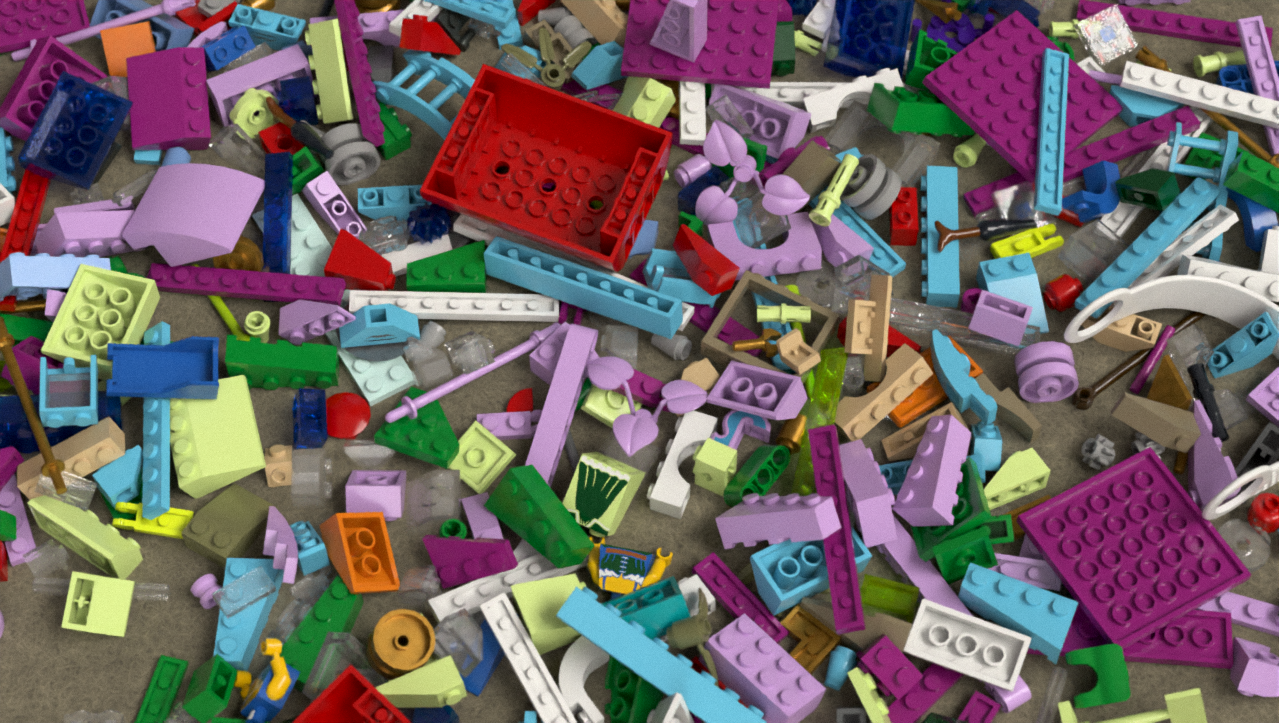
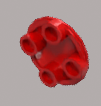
M349 392L337 393L327 398L320 406L318 412L320 428L331 437L346 440L355 439L368 426L371 418L370 407L366 400L358 394Z

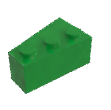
M485 240L407 263V291L487 293V274L484 260Z

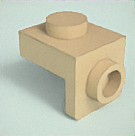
M797 328L776 341L781 361L799 375L821 362L819 353L803 342L801 332Z
M274 445L271 448H265V472L269 487L295 484L292 445Z

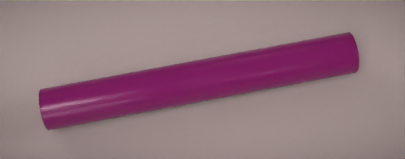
M1166 325L1129 388L1130 391L1135 394L1140 393L1175 333V328Z

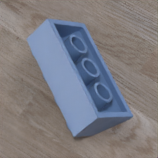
M98 0L90 27L152 7V5L143 0ZM165 13L132 23L150 22L156 52L177 47H188L194 28ZM101 34L96 35L97 38L102 40Z

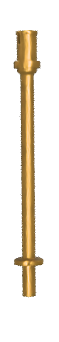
M1143 46L1142 50L1140 49L1135 56V59L1145 66L1171 72L1168 69L1167 61L1164 58L1160 59L1147 46ZM1199 108L1225 131L1238 132V142L1256 157L1279 168V162L1277 161L1279 153L1272 157L1224 115Z
M0 316V351L45 463L41 466V474L44 477H51L56 493L63 494L67 491L61 475L65 469V463L63 460L55 459L13 353L12 346L15 340L8 333L4 318Z

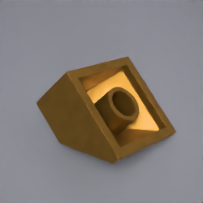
M1169 354L1165 355L1146 399L1188 411L1192 396Z

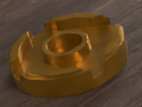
M241 235L232 253L212 257L214 267L220 269L262 272L264 266L263 255L258 246L252 240Z

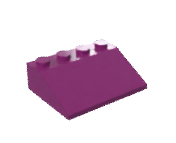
M51 35L37 40L0 107V127L26 142L44 150L56 151L57 156L66 158L76 143L110 77Z
M177 47L126 58L132 150H168L174 147H181L185 150L208 149L211 131L204 47Z

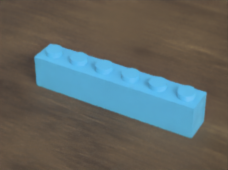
M927 166L925 176H921L920 191H925V196H921L920 211L925 212V217H921L920 231L925 233V238L921 239V254H925L926 259L921 261V275H926V281H922L921 297H926V306L957 307L960 295L959 239L950 242L939 253L937 250L939 233L934 225L935 221H939L951 230H958L957 167Z

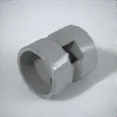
M574 15L563 18L553 30L555 33L560 32L572 49L585 41L590 42L591 45L598 43L596 38Z

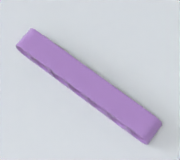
M573 323L568 329L525 466L533 465L550 488L585 381L588 364L591 362L598 338V330Z

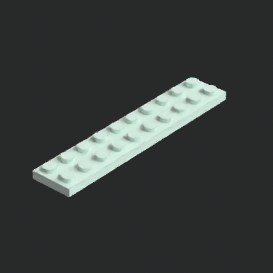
M298 194L252 215L254 222L287 274L325 277L324 268L333 248ZM344 290L340 307L343 309L349 304L350 290ZM336 329L324 333L331 345L337 346L339 358L370 407L417 383L415 376L402 356L388 361L360 359L349 353L345 348H341Z

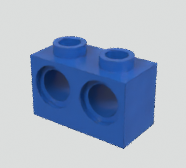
M244 25L232 27L200 46L204 47L206 72L217 71L256 47Z

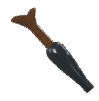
M272 97L266 98L267 106L273 115V121L275 123L281 122L288 127L293 139L303 146L318 152L326 159L333 157L334 152L326 146L320 136L307 123L302 121L296 122L283 111Z
M991 219L979 222L976 227L951 230L939 221L934 223L935 229L939 233L937 243L939 253L953 240L978 237L983 241H988L1037 227L1035 219Z

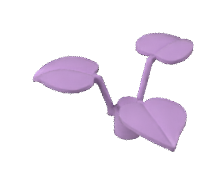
M719 120L713 122L704 141V154L710 162L717 166H725L728 163L731 166H735L733 170L734 179L725 194L717 186L708 187L700 193L695 211L696 216L703 221L704 225L732 222L737 216L738 205L733 198L728 196L732 193L738 181L748 182L753 177L759 191L765 194L762 200L763 207L772 214L788 215L798 211L808 202L810 195L802 189L797 181L787 175L779 174L770 177L764 188L759 178V172L755 170L756 161L752 156L747 155V145L741 135L729 125Z
M618 357L597 358L588 364L590 381L596 387L603 390H613L621 384L625 389L630 414H622L614 420L613 433L617 443L629 457L656 439L658 436V426L656 423L665 405H667L668 410L672 413L684 414L699 408L707 402L709 395L705 390L689 381L675 380L667 383L662 388L661 395L664 400L660 401L654 415H651L645 409L635 411L629 384L626 381L634 375L632 366L627 361Z

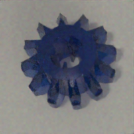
M426 202L422 207L416 206V211L409 212L410 217L406 219L407 227L414 241H420L421 244L429 241L432 244L434 240H441V236L449 234L448 229L451 228V220L444 207L434 203L428 205Z

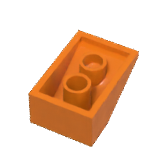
M383 512L336 513L319 525L327 555L351 594L398 592L401 590Z

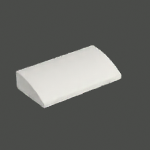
M922 599L903 652L1013 692L1032 638Z

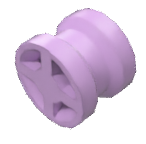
M206 574L192 585L191 592L195 597L200 598V604L204 609H211L221 602L223 586L217 584V578L214 574Z

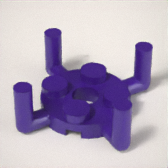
M942 0L941 2L951 3V0ZM963 13L960 20L952 19L947 24L935 15L931 18V22L928 25L927 37L936 42L940 39L948 43L946 47L959 53L974 42L975 38L981 37L993 28L994 15L986 14L983 28L975 29L969 21V17ZM920 19L912 21L911 42L914 41L918 31L921 29L922 21ZM954 32L957 37L949 38L945 33Z

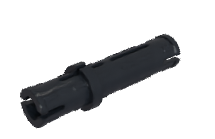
M1197 363L1187 368V372L1193 384L1194 390L1192 392L1194 397L1200 400L1212 423L1213 438L1219 437L1221 442L1227 441L1229 435L1213 394L1215 391L1214 386L1208 380L1204 364Z

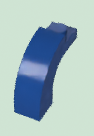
M1103 160L1082 169L1086 191L1081 190L1062 198L1063 209L1074 211L1075 214H1078L1079 221L1083 223L1113 212L1120 201L1115 182L1120 179L1117 164Z
M1227 187L1228 197L1237 204L1243 219L1246 246L1255 252L1261 251L1264 231L1272 229V226H1278L1275 211Z

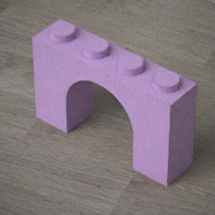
M808 212L783 215L782 235L785 242L772 249H754L744 245L738 239L733 222L707 225V242L740 267L735 280H740L746 270L765 277L821 269L822 248Z

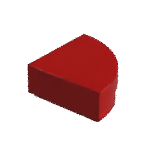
M526 388L517 392L510 399L507 405V412L530 411L531 413L533 411L532 388Z

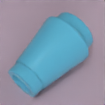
M836 646L835 650L831 651L826 680L824 682L826 686L840 690L848 678L847 673L853 670L857 664L855 660L857 656L854 651L843 646Z

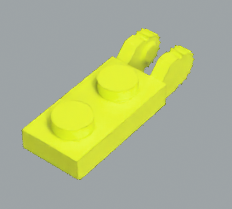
M1053 223L992 243L990 251L995 259L1029 253L1030 257L1033 258L1062 246L1064 239L1061 235L1044 240L1045 237L1056 232L1057 228Z
M117 502L115 507L117 511L137 513L136 520L115 518L112 525L120 529L134 530V532L183 539L181 532L193 518L194 512L170 508L164 514L149 520L142 517V503Z

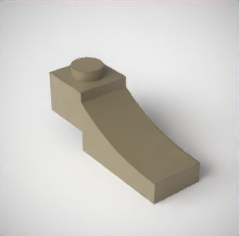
M545 19L524 31L523 41L528 47L540 51L539 29L546 28L548 30L555 56L554 60L550 61L551 64L563 66V58L573 50L561 33H555ZM582 60L573 68L567 67L564 70L566 75L564 82L566 84L574 80L571 77L572 72L579 66Z
M984 373L975 378L981 390L986 395L992 396L998 406L997 418L1014 427L1030 443L1039 438L1042 425L1009 387L1000 392Z

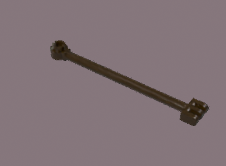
M1193 311L1173 326L1176 331L1170 341L1207 314ZM1153 348L1140 350L1093 386L1078 388L1072 397L1073 405L1079 401L1080 395L1083 394L1088 396V398H1081L1076 408L1080 410L1089 409L1097 395L1145 361Z

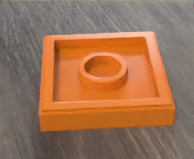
M149 21L100 30L111 79L127 76L126 58L156 52Z

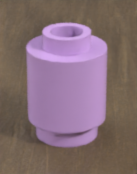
M697 154L679 164L677 169L674 170V177L682 188L692 187L711 175L712 164L706 156Z

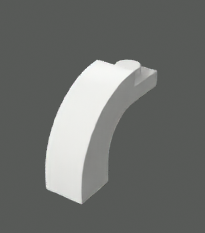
M584 636L579 637L569 647L563 657L559 670V689L573 716L577 714L581 723H604L603 715L586 694L584 684L594 670L609 661L610 656Z

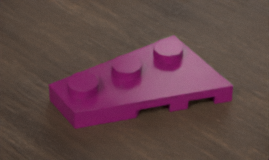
M426 535L422 538L443 589L512 570L518 566L508 539H460L459 536L441 538L436 537V535Z

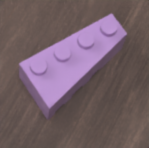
M670 0L650 41V45L694 63L707 40V0Z
M135 210L57 212L34 240L39 254L48 253L50 257H59L63 254H74L75 257L83 258L87 255L104 257L132 251H142L147 247L133 250L122 236Z
M952 415L931 416L893 506V510L913 527L953 525L955 517L951 512L952 507L957 506L959 496L955 492L957 484L962 482L963 473L960 471V467L966 461L971 432Z
M861 439L839 445L847 501L851 512L854 513L859 532H862L863 543L869 548L897 540L891 505H895L894 496L891 488L888 489L885 476L881 475L878 462L874 461L871 449H866Z
M752 493L744 496L742 502L715 518L725 549L734 548L739 542H743L745 547L755 546L756 542L768 540L769 545L779 544L791 539V542L823 540L841 528L832 497L819 496V494L799 496V494L794 493L787 496H779L777 493L759 496L758 493Z

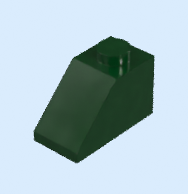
M794 21L777 22L771 75L787 76L795 72Z
M1155 168L1118 179L1115 182L1122 203L1164 211L1180 193L1175 173Z

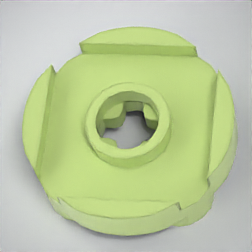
M250 88L245 91L244 95L231 110L229 117L233 121L234 127L243 136L256 138L254 135H258L259 131L277 124L273 121V115L267 106L266 98L272 97L278 105L279 102L270 92ZM258 110L260 112L258 116L254 115L252 117L255 111Z

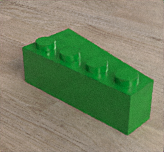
M227 335L225 364L229 377L246 376L249 390L252 388L275 390L278 387L303 389L306 386H317L321 389H327L331 386H338L340 358L337 346L302 342L299 347L285 340H277V343L270 344L261 343V338L250 337V341L237 340V335Z

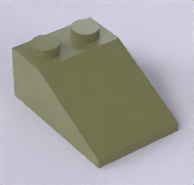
M234 483L200 509L181 534L187 548L226 569L227 558H242L266 527L269 506H276Z

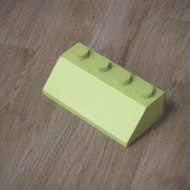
M338 19L308 24L309 30L305 31L307 45H312L313 55H309L310 69L316 70L317 80H312L315 95L319 94L321 104L316 105L318 120L323 119L324 124L354 120Z
M633 77L613 111L659 128L676 99L671 88L651 78Z
M54 492L33 498L27 503L40 529L113 578L126 579L143 560L140 553L141 547L135 540L130 537L127 539L123 538L114 526L109 523L106 525L102 524L92 511L88 509L83 511L79 508L77 502L69 496L64 498Z

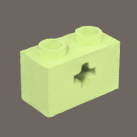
M707 438L703 446L699 445L693 456V460H695L693 468L695 484L723 497L726 486L736 475L737 450Z

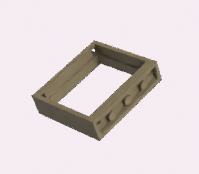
M746 270L702 339L700 353L725 367L732 360L788 374L744 351H734L731 345L717 339L747 289L779 305L786 303L787 306H810V320L823 326L811 346L820 356L838 328L839 314L829 307H822L812 302L810 298L804 295H798L789 291L784 285L766 280L761 274ZM814 366L801 375L796 372L794 376L801 377L804 384Z

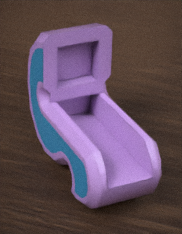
M732 409L724 416L722 435L714 432L711 439L737 450L744 434L769 443L771 425L766 417Z

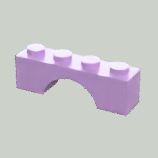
M404 10L360 14L358 20L364 32L362 38L378 41L384 46L394 45V47H400L401 37L389 32V24ZM338 16L310 18V24L336 19Z

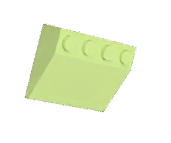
M80 264L41 352L62 363L65 358H73L76 368L90 367L91 355H96L99 371L98 379L106 381L112 379V360H107L108 343L140 345L144 332L160 299L155 280Z
M244 375L218 379L217 399L170 398V445L180 489L195 499L266 467L246 376Z

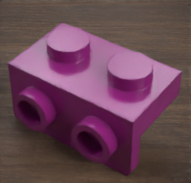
M882 634L863 653L858 651L855 654L861 660L857 665L865 674L869 673L871 675L873 673L879 679L876 685L887 697L893 694L899 700L923 677L885 634Z

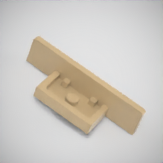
M871 275L869 301L852 299L848 301L845 353L865 354L863 380L882 382L885 378L892 292V276Z

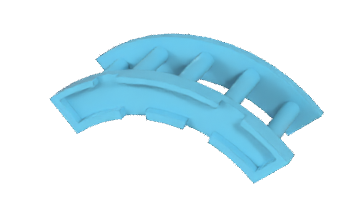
M409 49L403 54L408 62L406 68L389 83L373 81L376 87L375 96L384 104L402 108L417 116L445 140L456 117L449 122L437 109L454 93H458L466 99L475 79L444 58L436 60L431 57L429 52ZM413 74L422 75L407 90L399 87ZM433 79L447 85L430 103L416 96Z
M1176 122L1175 131H1170L1167 146H1171L1166 171L1212 179V182H1215L1216 186L1220 187V193L1206 208H1208V211H1212L1220 204L1226 207L1228 191H1226L1227 187L1223 185L1229 165L1235 160L1238 147V132L1228 130L1226 140H1208L1182 135V123ZM1179 145L1218 151V154L1222 155L1220 167L1208 169L1176 163ZM1192 222L1184 231H1186L1196 222ZM1223 233L1195 254H1201L1203 258L1219 262Z

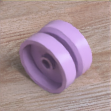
M1055 341L1039 342L1025 347L1015 356L1014 363L1019 377V392L1023 399L1033 403L1055 402L1071 396L1077 390L1079 383L1077 372L1074 369V356L1070 346Z

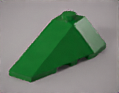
M610 656L605 677V689H611V704H605V714L610 715L611 723H647L650 712L656 710L664 693Z

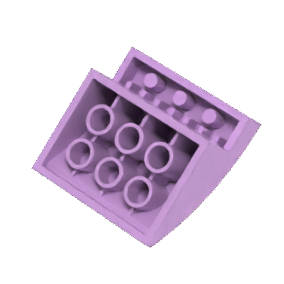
M186 163L159 167L122 236L133 250L154 245L170 267L232 253L266 186V182L263 179L238 170L208 164Z

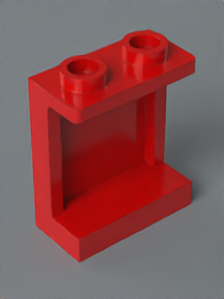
M195 0L194 7L177 11L174 15L181 22L194 28L193 34L198 37L202 32L220 22H225L228 30L232 28L229 25V20L238 3L234 1L208 18L199 12L198 4L201 0Z

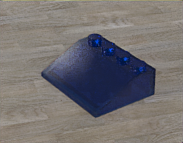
M835 0L823 67L844 76H866L867 78L875 76L882 69H898L902 80L915 0Z
M63 71L18 156L20 167L42 177L89 190L133 102Z

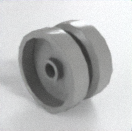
M361 124L341 125L328 131L321 137L326 146L334 152V155L331 159H326L321 154L319 156L324 163L325 171H328L337 185H349L367 179L379 168L381 159L378 151L363 136Z
M866 154L858 158L859 164L840 196V200L849 207H853V210L865 220H872L884 213L895 201L900 192L902 181L901 177L889 167H885V164L873 154Z

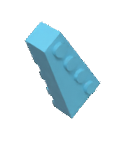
M227 558L214 655H220L236 670L248 671L258 646L259 638L267 624L269 613L273 604H275L278 591L283 582L284 570L273 568L274 559Z
M973 563L969 564L958 596L966 607L985 619H991L1003 628L1031 637L1029 647L1034 651L1037 649L1047 655V659L1055 664L1059 658L1078 605L1077 601Z

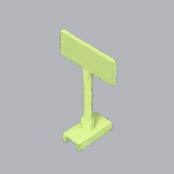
M1200 688L1164 695L1167 709L1154 710L1096 723H1154L1165 719H1170L1171 723H1207ZM1070 702L1058 703L1062 723H1078Z

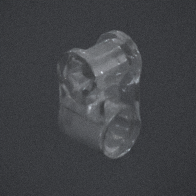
M857 353L833 354L832 367L836 369L834 377L837 380L841 399L845 396H863L864 374L861 355Z

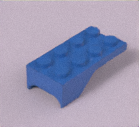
M192 336L166 345L108 343L107 360H112V379L107 380L106 396L217 399L219 388V337Z

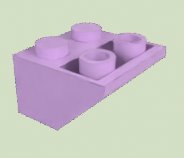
M982 290L968 329L1019 346L1033 307Z

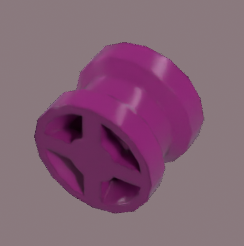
M971 288L963 294L960 309L964 317L972 320L982 292L981 289Z

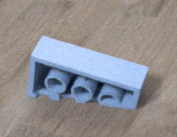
M21 252L11 253L0 263V301H3L5 296L16 295V300H28V297H34L39 294H43L44 299H46L47 290L67 293L80 264L111 270L110 259L100 258L99 255H87L83 258L75 257L74 254L50 257L48 253H40L34 256H25V253Z

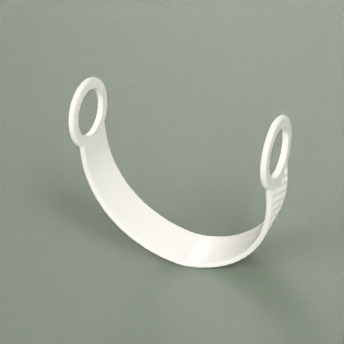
M1201 275L1166 276L1144 282L1130 289L1118 288L1100 296L1072 319L1064 332V338L1069 343L1081 342L1124 317L1146 310L1161 308L1185 309L1208 314L1224 320L1239 329L1248 325L1264 312H1268L1279 331V306L1248 288L1219 278ZM1119 300L1116 306L1103 319L1087 329L1078 331L1081 324L1096 310L1112 301ZM1278 338L1277 343H1276V345H1275V347H1274V350H1273V352H1272V354H1273L1278 360H1279V338ZM1279 461L1271 465L1256 467L1228 484L1204 507L1202 517L1205 520L1216 519L1235 509L1250 497L1279 482ZM1256 479L1237 497L1219 506L1234 491Z

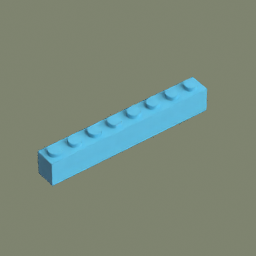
M498 236L494 238L484 252L486 274L669 339H672L683 322L682 300Z
M584 586L582 590L576 587L557 613L556 617L666 696L669 697L675 693L682 694L689 712L704 723H767L762 719L764 716L763 712L751 704L747 708L739 703L738 700L741 697L727 687L724 691L714 685L717 680L707 672L702 670L699 674L690 668L693 664L690 660L681 654H678L677 657L673 656L667 651L669 646L659 638L649 639L643 634L646 629L633 620L628 624L620 618L622 612L608 603L604 607L596 601L598 595Z

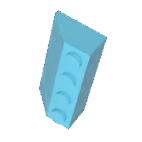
M851 525L857 571L860 573L864 571L872 555ZM791 539L779 544H773L750 557L758 593L773 616L800 603L803 597L810 598L830 588L823 540L791 542Z

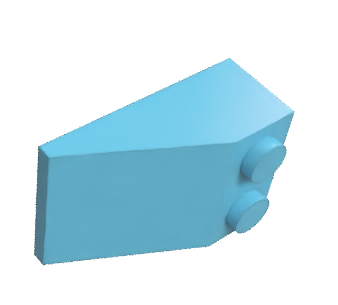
M1024 253L979 262L976 280L981 290L1033 307L1023 337L1048 333L1049 328L1039 281L1030 254Z

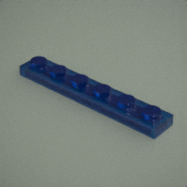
M290 152L265 154L264 266L262 272L290 274L293 155ZM263 300L264 302H279V301Z

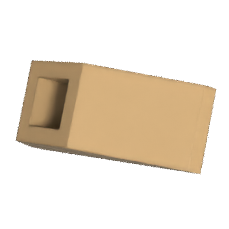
M1109 306L1097 319L1089 316L1081 325L1085 329L1091 327L1103 319L1114 307ZM1132 314L1111 323L1092 337L1099 343L1124 352L1153 348L1162 324Z

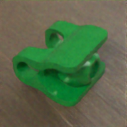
M1108 644L1073 650L1065 654L1068 665L1082 664L1090 666L1097 676L1096 685L1091 691L1079 694L1073 698L1076 708L1122 702L1130 698L1129 675L1120 645Z

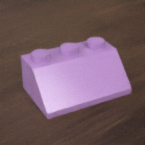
M731 360L707 397V403L773 420L796 418L808 398L801 377Z

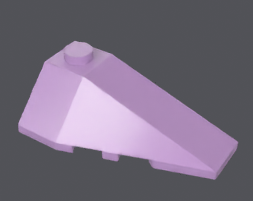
M715 84L709 104L728 122H732L744 137L768 146L766 154L777 159L786 149L790 147L795 148L804 138L812 114L792 105L731 85Z
M1196 400L1189 411L1193 412L1201 435L1188 450L1187 493L1199 509L1203 511L1204 507L1217 493L1237 479V475L1229 456L1223 457L1221 453L1222 442L1219 437L1213 438L1212 423L1200 400ZM1241 487L1229 495L1219 506L1234 499Z
M1235 637L1233 640V666L1230 679L1236 686L1237 691L1250 697L1254 694L1263 697H1278L1279 657L1271 653V648Z

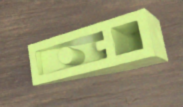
M1033 448L1017 451L1012 454L984 488L990 510L1046 487L1051 470Z
M451 655L375 687L396 708H441L445 705L456 704L463 697L467 696L464 682Z

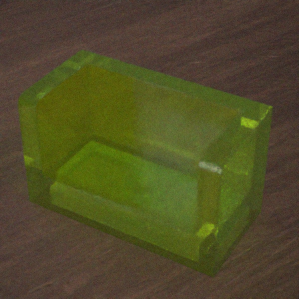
M865 574L860 591L862 606L867 605L906 615V622L912 623L920 588Z

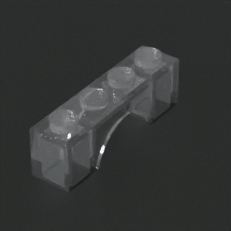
M1194 324L1166 340L1170 347V350H1168L1170 358L1175 364H1179L1182 370L1179 374L1185 385H1189L1192 391L1194 388L1187 368L1197 363H1203L1204 368H1206L1208 360L1214 354L1204 332ZM1228 389L1214 391L1213 394L1226 430L1248 419L1245 410L1234 393ZM1193 392L1190 393L1193 402L1198 400L1194 397Z

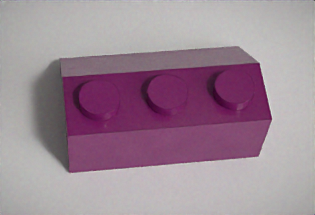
M30 336L12 347L27 388L40 398V357H46L48 369H63V363L43 354L41 349L44 341ZM5 363L1 377L7 379L11 385L15 386ZM90 380L50 382V400L56 402L59 407L80 406L85 400V395L90 391Z

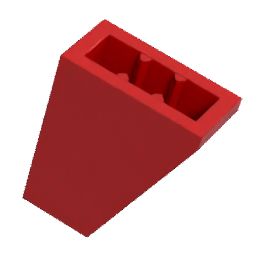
M340 229L324 268L325 277L343 278L346 282L345 289L392 290L396 281V275L393 274L392 263L348 231Z

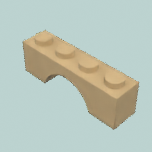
M904 343L885 360L887 372L884 380L875 390L861 397L845 396L826 413L832 424H835L837 430L850 442L860 440L933 374L924 358Z

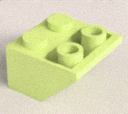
M72 571L62 628L124 637L135 581Z

